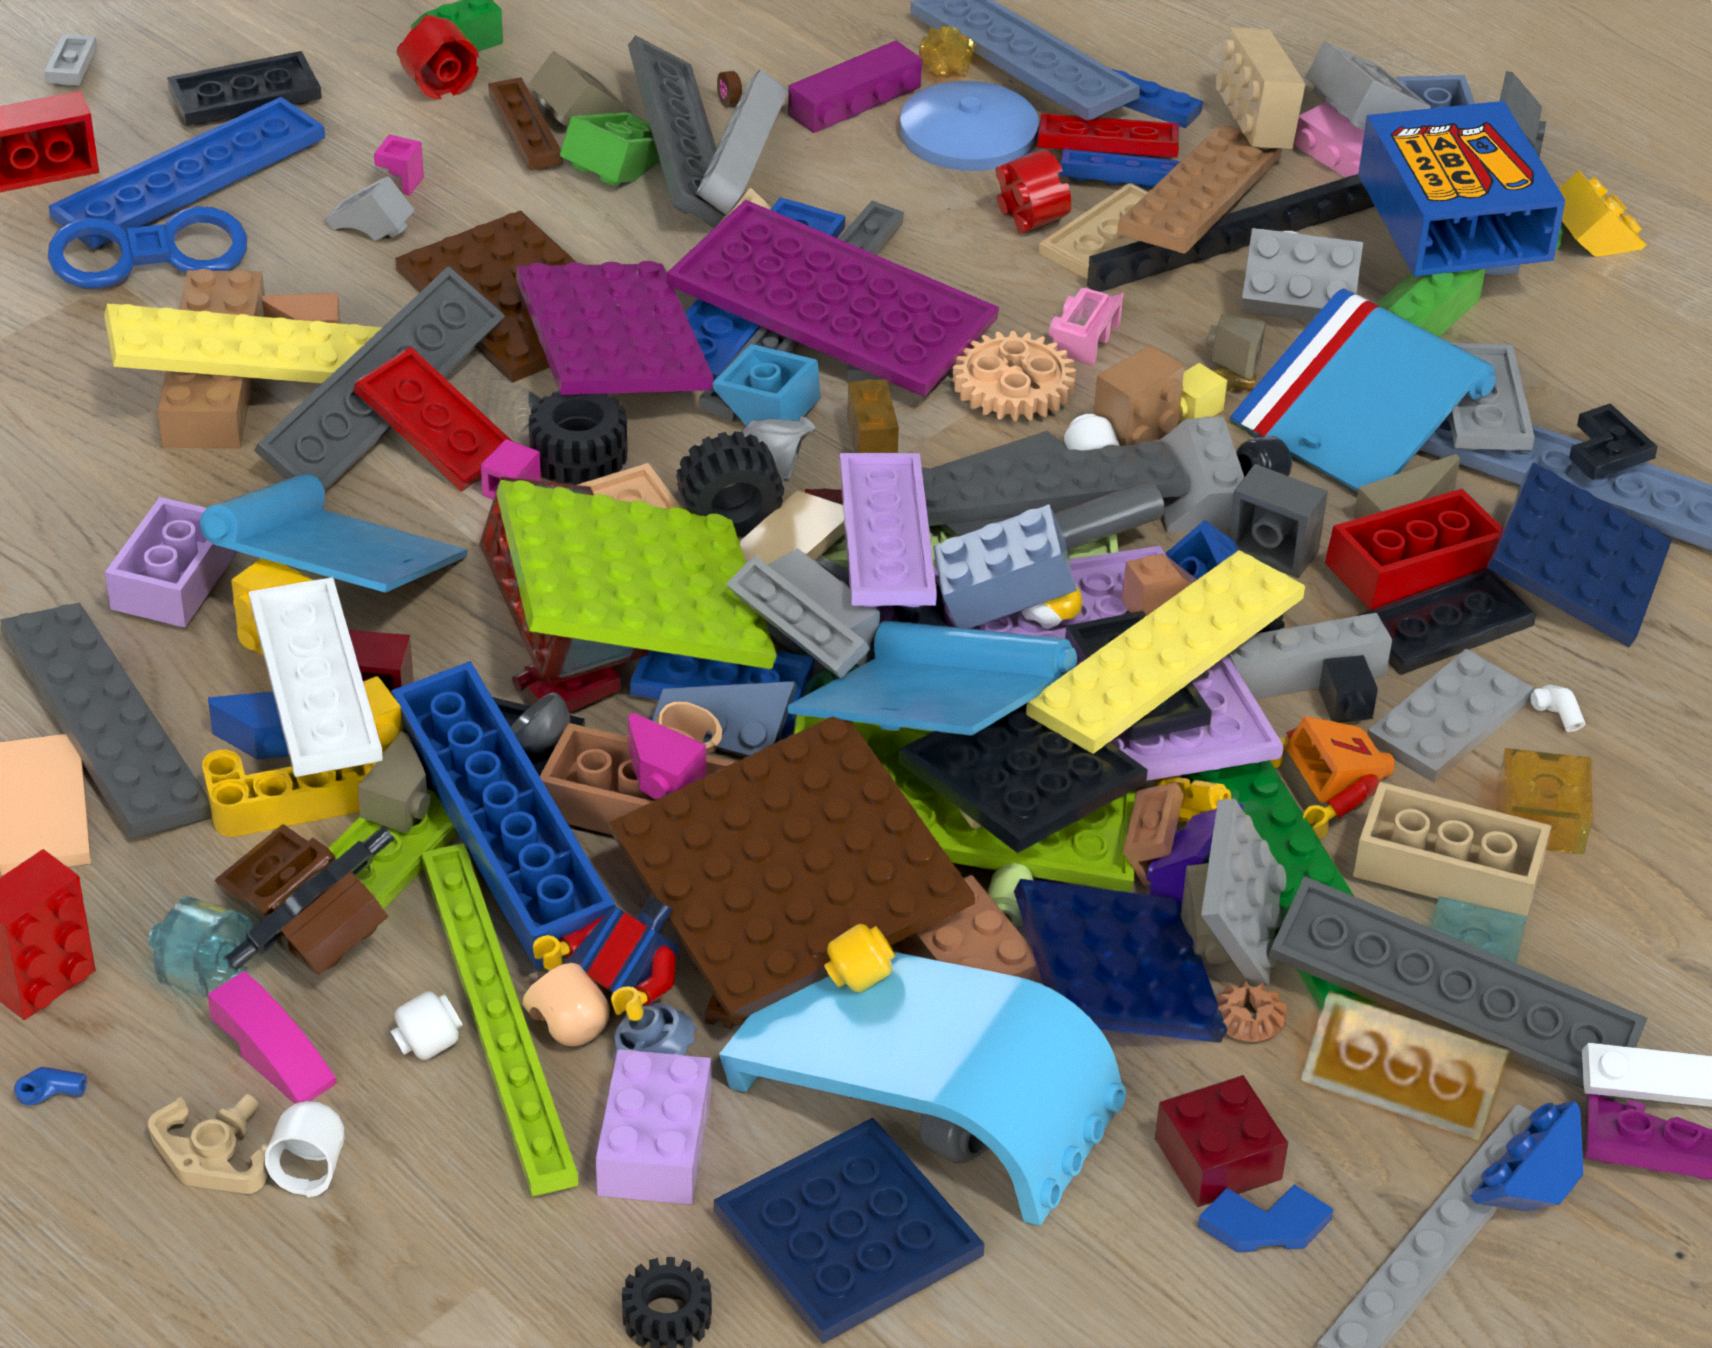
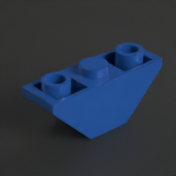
M1576 1101L1559 1105L1546 1103L1537 1108L1530 1115L1531 1123L1526 1129L1506 1144L1507 1152L1503 1157L1482 1173L1481 1178L1483 1181L1470 1195L1474 1202L1526 1212L1559 1205L1583 1176L1581 1112Z

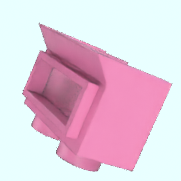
M1081 288L1075 297L1068 296L1063 307V316H1055L1049 328V337L1053 338V343H1058L1057 351L1066 350L1068 352V359L1094 366L1097 359L1098 341L1107 343L1111 327L1118 329L1120 326L1123 292L1112 297L1105 293Z

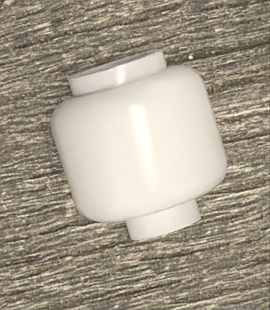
M1084 414L1075 418L1064 435V442L1068 450L1077 449L1083 451L1100 449L1107 445L1119 446L1111 423L1106 418L1096 416L1095 414Z
M427 991L396 1009L394 1018L398 1027L390 1032L404 1055L413 1051L417 1058L425 1061L454 1045L459 1039L457 1029L462 1027L463 1024L445 994L438 997L435 993Z

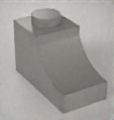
M387 176L343 199L325 220L333 230L339 228L358 229L367 233L376 241L386 235L394 238L404 231L408 226L405 221L415 209L391 178Z

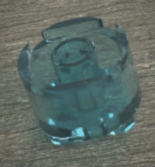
M188 895L181 897L178 903L169 911L163 923L155 924L149 934L148 944L151 949H154V968L158 982L208 998V993L244 970L247 971L248 967L242 966L236 972L227 963L224 956L228 955L246 940V934L253 929L249 917L234 909Z

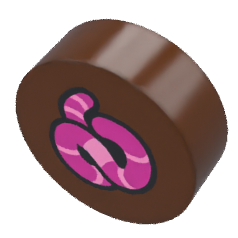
M733 70L720 72L717 78L718 96L725 107L737 105L742 95L740 77Z

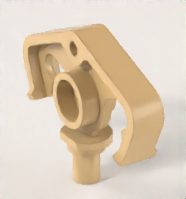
M245 1094L233 1108L226 1110L221 1108L216 1113V1119L199 1123L188 1138L168 1133V1129L172 1125L184 1124L190 1116L186 1102L182 1097H178L175 1102L156 1111L149 1118L148 1128L154 1146L184 1185L252 1194L259 1191L266 1183L269 1173L265 1166V1152L268 1145L263 1144L262 1149L257 1150L250 1157L252 1167L248 1171L238 1172L228 1162L236 1151V1138H242L247 1133V1120L259 1108V1103L253 1096Z

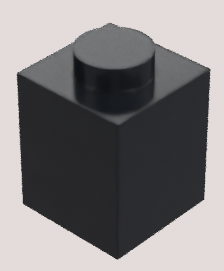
M1364 655L1324 659L1319 691L1331 721L1343 723L1373 719L1378 687Z

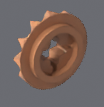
M1243 980L1239 987L1227 984L1223 993L1216 995L1213 1016L1218 1027L1229 1036L1242 1041L1258 1042L1270 1039L1282 1030L1286 1021L1287 1005L1280 1002L1278 991H1266L1263 982L1257 987H1250ZM1245 1003L1252 1004L1253 1009L1257 1010L1255 1019H1252V1015L1248 1012L1247 1008H1243Z

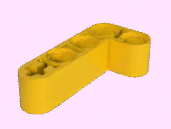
M223 749L210 752L202 761L205 792L208 796L214 828L222 836L238 837L277 829L282 824L288 827L359 813L358 786L376 762L298 777L294 776L292 766L245 775L241 758L234 751Z

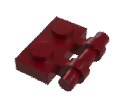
M587 645L574 650L571 647L563 649L557 653L556 658L542 664L539 661L525 666L524 672L512 677L513 684L518 691L527 689V699L532 704L554 692L558 693L566 701L569 713L621 690L620 676L599 655L592 657V653Z

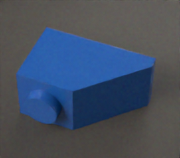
M273 692L208 697L213 735L255 759L289 756Z

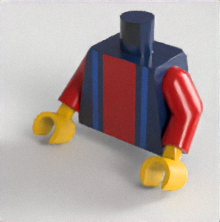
M649 896L636 919L621 909L613 907L606 914L582 929L560 937L559 941L554 936L549 935L537 938L533 943L534 958L541 959L543 957L544 968L549 971L562 964V956L569 958L566 963L579 964L591 979L613 992L611 1001L615 1014L620 1015L626 1009L628 1019L638 1021L644 1014L642 1006L656 1003L657 999L674 986L678 945L659 934L660 929L673 909L652 896Z

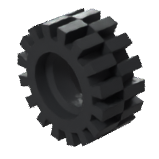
M666 1257V1265H659L658 1258L649 1260L648 1270L640 1264L635 1268V1276L631 1274L627 1276L625 1287L622 1288L623 1325H626V1333L630 1338L636 1335L637 1345L643 1348L649 1341L650 1348H660L661 1345H668V1348H677L676 1344L679 1343L682 1344L683 1348L693 1347V1337L699 1342L705 1337V1329L709 1330L711 1325L712 1292L709 1279H704V1272L699 1267L691 1272V1262L683 1259L679 1267L675 1266V1257ZM672 1297L686 1303V1306L676 1312L661 1313L649 1308L648 1304L659 1298Z

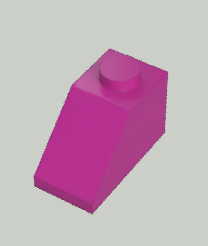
M633 712L628 716V750L640 791L654 799H659L706 776L705 744Z

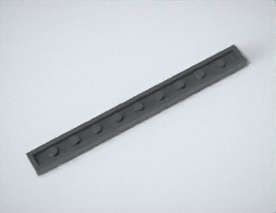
M871 201L838 239L876 255L903 224L904 212ZM761 326L717 378L750 344L792 353L800 343ZM713 386L712 390H705L700 396L699 409L732 422L737 417L732 409L713 390Z

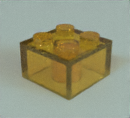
M1505 748L1497 784V812L1552 825L1546 850L1584 854L1593 819L1591 757Z

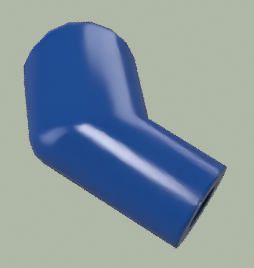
M40 1067L20 1077L14 1085V1092L17 1099L25 1105H37L58 1093L82 1097L87 1085V1075L73 1071Z

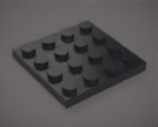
M1027 703L973 735L933 731L899 749L898 763L1016 853L1029 848L1142 786L1147 781L1148 773L1147 768L1111 742L1092 754L1027 716Z

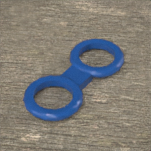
M195 206L184 209L170 217L165 224L127 228V231L120 225L105 219L84 218L69 222L56 231L48 245V260L54 273L66 283L82 289H102L122 281L129 276L136 265L169 262L178 271L187 273V270L199 269L229 271L241 262L247 251V234L242 224L228 212L214 207ZM210 223L225 230L232 240V245L225 254L218 258L196 260L183 254L177 248L174 239L179 231L189 225ZM101 235L115 242L119 246L122 256L117 264L108 270L84 272L71 266L66 261L63 251L68 243L77 237Z

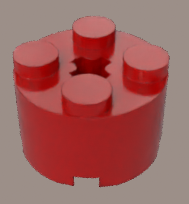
M434 15L424 17L420 24L407 34L396 51L405 72L426 96L433 99H442L440 95L451 93L453 96L462 93L472 84L479 69L476 65L479 53L475 46L455 23L448 19L437 18Z
M1046 149L1030 153L995 168L996 177L1001 189V194L997 195L998 206L1004 215L1011 214L1020 233H1026L1057 221L1071 212L1072 202L1068 183L1061 184L1057 173L1063 170L1054 155Z

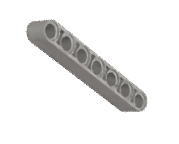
M761 69L756 72L745 87L696 192L698 196L725 215L731 211L741 197L788 92L787 88Z

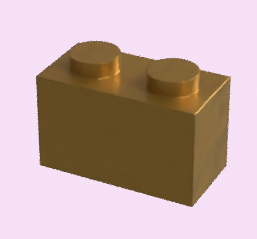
M867 379L864 381L848 382L847 420L855 453H898L899 426L887 380Z

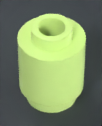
M1012 863L1001 867L991 878L987 894L1015 928L1022 926L1028 917L1035 889L1032 873L1024 865Z

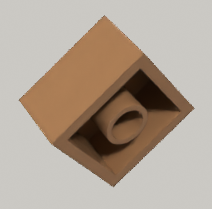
M1151 344L1097 375L1093 414L1104 417L1111 423L1119 446L1140 444L1143 441L1149 440L1154 441L1178 426L1184 365Z

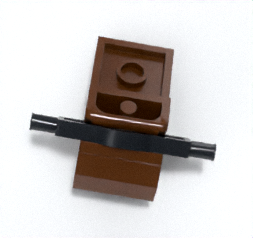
M284 824L274 830L214 880L225 895L261 920L256 927L246 934L245 941L228 955L224 956L227 963L237 972L239 968L256 954L262 955L277 943L279 947L318 976L326 969L335 966L348 950L360 940L371 936L377 929V926L388 918V915L375 896L356 876L373 862V857L394 841L390 831L382 825L380 829L363 843L358 841L336 859L328 847L314 838L307 841Z

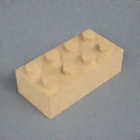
M1230 27L1229 37L1223 41L1222 45L1224 64L1222 71L1217 73V92L1222 96L1225 105L1228 106L1234 120L1237 121L1242 133L1246 136L1252 147L1292 149L1305 82L1270 29Z
M1379 782L1359 839L1353 877L1526 922L1544 862L1552 825Z

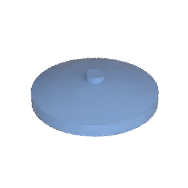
M952 81L927 87L908 99L902 108L900 116L901 138L909 150L929 163L954 170L984 171L995 169L999 165L1029 154L1038 139L1039 119L1036 110L1030 102L1010 89L986 82Z

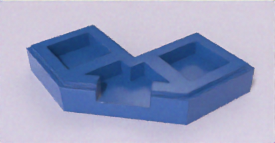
M1295 1184L1268 1212L1263 1211L1234 1191L1226 1188L1199 1216L1198 1227L1236 1252L1256 1251L1258 1246L1284 1245V1249H1304L1332 1220L1334 1209Z

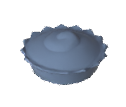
M663 1003L642 1006L644 1014L640 1020L633 1021L626 1016L616 1029L614 1037L615 1050L612 1055L615 1059L617 1049L685 1056L687 1047L695 1042L693 1034L697 1030L692 1024V1017L685 1015L684 1011H677L669 1004Z

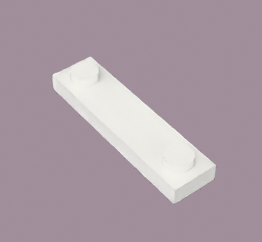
M1588 1043L1582 1049L1584 1093L1712 1107V1056Z

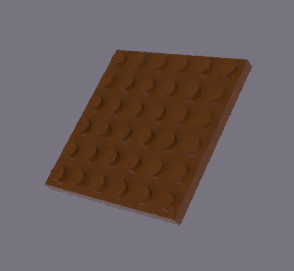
M833 716L609 822L613 837L650 895L673 909L667 918L668 923L732 1023L830 976L824 967L826 963L831 961L827 953L828 944L859 923L865 924L870 929L877 926L891 946L975 904L972 889L852 721L840 720Z

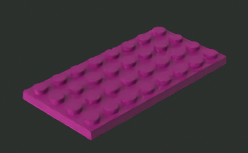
M746 199L667 272L666 282L673 288L873 374L878 378L886 379L923 397L956 364V358L963 356V351L966 348L970 349L971 342L977 341L998 319L999 307Z

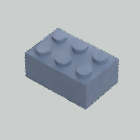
M1050 504L1038 509L1027 510L1021 515L999 523L988 524L982 529L959 537L949 538L943 543L933 546L942 596L957 628L970 629L1077 591L1066 542Z

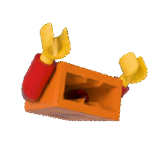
M1304 716L1297 728L1286 732L1287 737L1282 739L1279 737L1283 744L1282 757L1270 760L1274 768L1280 767L1285 761L1284 751L1287 750L1318 801L1328 804L1325 808L1319 805L1309 806L1303 815V819L1306 818L1309 824L1316 823L1312 829L1319 840L1327 836L1330 819L1335 816L1340 819L1374 796L1379 782H1381L1382 778L1390 777L1395 766L1393 756L1390 753L1379 752L1367 733L1360 727Z

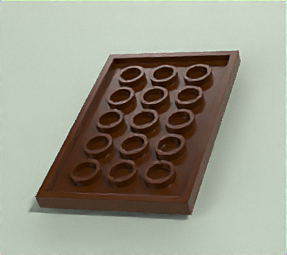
M521 210L395 258L396 270L419 292L449 266L505 315L502 323L476 348L512 383L550 368L516 280L517 266H529L533 263H543L548 266L566 265L576 261Z

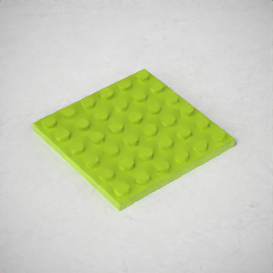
M500 480L496 494L529 631L772 669L777 654L765 619L735 596L726 585L746 564L732 519H727L719 514L699 516L691 514L683 508L672 507L668 509L656 507L638 500L632 502L615 500L604 494H594L593 496L580 494L563 487L551 489L534 486L532 483L522 480L515 482Z

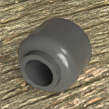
M922 1113L920 1118V1137L924 1146L930 1151L954 1163H966L981 1155L987 1148L981 1140L964 1128L948 1120Z

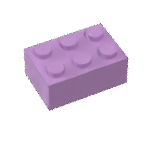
M163 497L157 499L105 571L111 610L186 628L238 552L214 545L203 536L200 528V519L202 513L207 508Z
M617 1049L596 1156L597 1196L693 1205L711 1099V1058Z

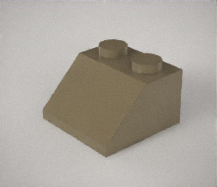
M555 51L550 54L529 83L538 93L536 100L551 111L555 109L556 111L553 116L566 127L569 126L571 116L616 112L631 113V110L601 81Z

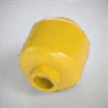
M859 923L828 944L827 953L831 961L826 963L824 967L838 988L847 984L852 991L862 993L891 974V960L896 955L877 926L870 929L865 924Z

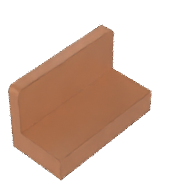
M1177 782L1138 790L1123 852L1143 886L1151 885V882L1147 880V872L1153 859L1171 854L1184 796Z

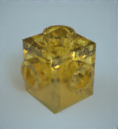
M942 25L940 30L930 28L928 36L923 37L919 48V56L922 57L924 65L930 69L929 73L935 76L948 78L949 74L967 77L975 43L969 36L961 35L959 29Z

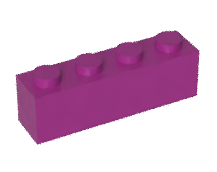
M895 40L788 85V115L812 133L818 132L920 88L922 58Z

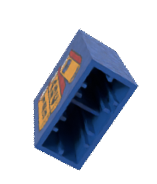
M1505 101L1367 115L1358 176L1414 277L1554 261L1565 198Z

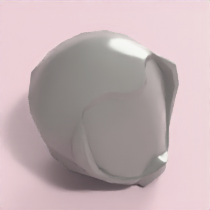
M801 415L799 421L786 419L752 420L741 432H743L744 437H747L749 434L756 436L759 442L763 441L768 446L782 482L790 481L802 440L809 434H813L816 427L810 419Z

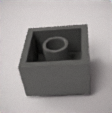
M1255 464L1234 490L1228 537L1235 542L1238 550L1254 557L1277 571L1299 579L1319 552L1328 491Z

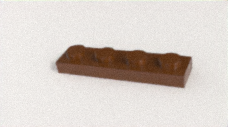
M522 77L488 83L489 96L529 170H542L550 166L563 164V157H560L561 149Z

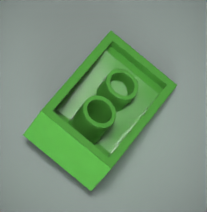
M628 112L571 116L560 152V157L571 161V167L574 169L597 173L600 175L599 179L602 182L613 186H619L621 182L637 180L660 161L650 123Z

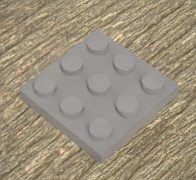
M1236 799L1218 800L1201 916L1250 986L1257 987L1262 982L1264 986H1268L1270 969L1276 964V960L1270 958L1269 953L1274 943L1275 931L1281 925L1279 901L1280 893L1286 887L1285 870L1281 864L1277 863L1270 852L1266 840L1261 839L1253 826L1251 817L1244 813Z

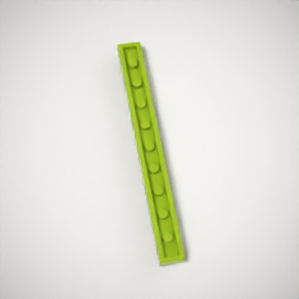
M465 843L421 852L422 865L531 1196L534 1197L578 1186V1172Z

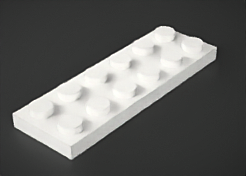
M333 577L250 591V605L294 776L298 777L383 761L382 747Z

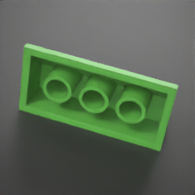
M1485 269L1415 277L1411 272L1376 304L1440 337L1480 300Z

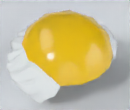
M1076 584L1077 591L1023 609L1021 613L1026 620H1035L1043 628L1049 629L1057 626L1062 620L1072 619L1079 615L1083 604L1082 592Z

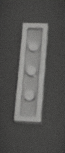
M756 555L726 584L735 596L840 679L870 650L865 640Z

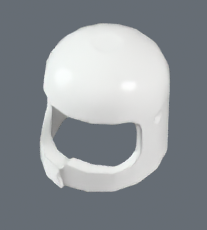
M313 1101L295 1103L283 1112L265 1152V1166L268 1173L281 1188L294 1194L306 1195L307 1198L318 1196L328 1188L345 1139L344 1125L339 1115L329 1106ZM284 1149H287L292 1154L304 1159L316 1161L327 1159L328 1173L319 1180L314 1181L287 1175L280 1166L281 1154Z

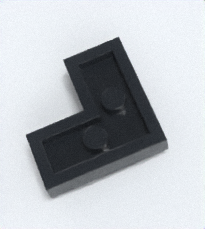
M1611 403L1579 414L1577 426L1591 439L1571 446L1569 459L1592 480L1655 459L1658 446Z

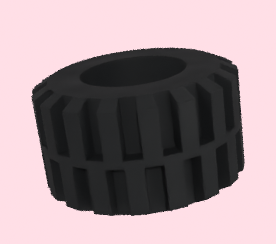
M556 391L550 397L544 396L539 400V404L533 406L529 415L530 448L540 451V469L543 472V477L549 480L556 479V483H572V486H577L581 483L617 473L622 469V464H625L627 461L628 453L627 416L624 407L619 405V401L616 398L608 397L607 393L560 395V392Z
M734 431L732 435H727L726 432L718 433V437L713 439L708 436L702 439L703 444L700 446L693 445L688 450L690 456H683L680 461L681 469L677 470V486L685 509L691 514L698 516L719 514L727 519H732L736 534H742V537H745L766 517L772 514L775 509L781 508L783 503L782 495H784L781 477L768 446L763 441L759 442L756 436L749 434L747 437H744L743 432Z

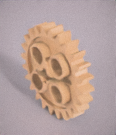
M1011 331L1009 337H1004L1000 332H996L995 339L982 335L981 343L972 341L970 349L966 348L963 351V356L956 358V364L953 366L952 382H955L954 391L961 392L960 400H970L971 409L982 406L983 415H988L994 411L997 412V419L999 420L1005 414H1011L1013 421H1017L1019 415L1023 414L1028 420H1033V413L1037 412L1041 416L1047 417L1048 408L1059 411L1060 403L1067 404L1069 402V395L1074 394L1076 369L1073 368L1074 360L1067 359L1068 352L1066 350L1057 351L1058 343L1056 342L1045 345V337L1043 336L1037 340H1031V333L1029 332L1023 338L1017 337L1015 331Z

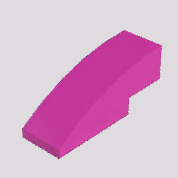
M245 970L207 994L211 1020L240 1044L241 1057L294 1104L311 1101L337 1084L335 1075L302 1030L273 997Z

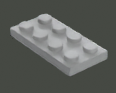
M1451 343L1493 365L1495 369L1494 375L1496 376L1495 386L1488 395L1478 399H1472L1465 395L1449 413L1448 417L1454 447L1468 450H1532L1535 437L1513 345Z
M1465 649L1368 730L1367 735L1378 750L1390 753L1396 761L1435 783L1529 703L1534 687L1472 651Z

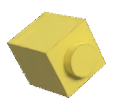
M1201 363L1184 371L1179 421L1213 417L1224 410L1227 380Z

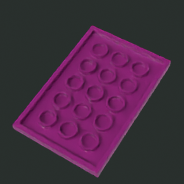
M610 261L601 265H584L578 262H571L566 265L548 266L543 263H533L529 266H517L516 280L560 395L712 390L714 377L674 288L666 282L667 273L662 263L642 261L639 264H620Z

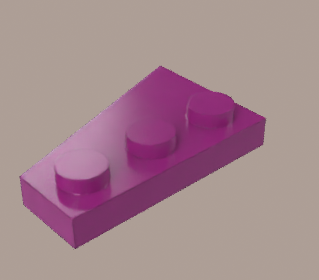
M1587 1094L1586 1159L1647 1168L1652 1171H1665L1695 1176L1700 1179H1712L1711 1129L1679 1117L1670 1118L1668 1121L1645 1113L1646 1105L1629 1099L1627 1105L1605 1098L1604 1095Z

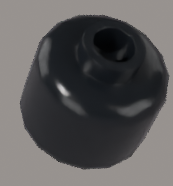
M1275 436L1248 439L1240 444L1236 451L1244 477L1255 464L1286 476L1290 475L1292 458L1289 448L1281 439Z

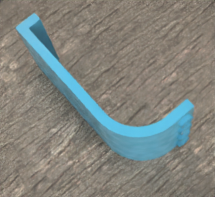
M894 952L896 957L891 960V974L866 991L856 993L847 984L838 988L832 978L828 976L751 1014L720 1052L719 1056L729 1087L732 1090L746 1093L757 1077L760 1076L936 1116L964 1128L981 1140L999 1158L1012 1179L1023 1221L1041 1226L1050 1211L1057 1207L1062 1193L1072 1178L1079 1174L1084 1160L1094 1145L1101 1141L1106 1127L1116 1112L1121 1111L1126 1100V1089L1122 1085L1116 1058L1107 1039L1089 1016L1061 994L1029 979Z

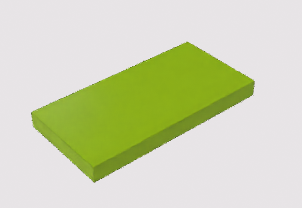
M428 788L427 794L430 795V806L426 815L422 819H417L408 833L385 826L393 835L394 841L373 857V862L356 876L375 896L383 909L424 869L421 852L446 847L458 835L435 792ZM360 816L328 848L335 855V858L338 859L358 841L363 843L380 829L382 825L363 819Z

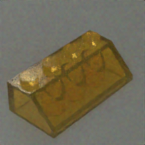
M1328 992L1300 1080L1480 1141L1499 1095L1513 1050L1342 993Z

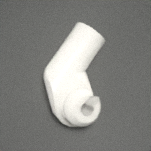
M1550 684L1544 685L1542 689L1537 688L1531 693L1532 706L1538 711L1548 709V711L1559 713L1567 732H1574L1585 726L1586 723L1573 692L1568 688Z

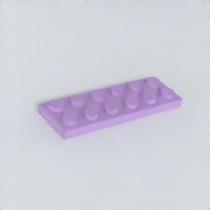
M840 453L839 467L852 606L905 605L908 607H919L922 605H936L937 591L920 453Z

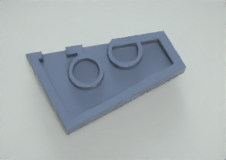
M793 681L663 689L652 721L655 722L665 705L672 702H689L698 705L712 713L720 723L722 739L716 750L745 758L780 741L788 716V705L793 701L797 685ZM710 731L706 733L704 743L712 739Z

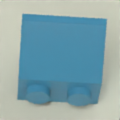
M750 344L713 382V390L746 426L752 420L786 419L799 421L800 416H805L821 399L818 361Z

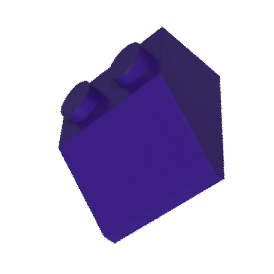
M1238 803L1243 810L1244 805ZM1217 808L1192 816L1182 831L1176 830L1171 854L1153 859L1147 872V880L1151 882L1149 901L1181 914L1187 866L1209 863Z

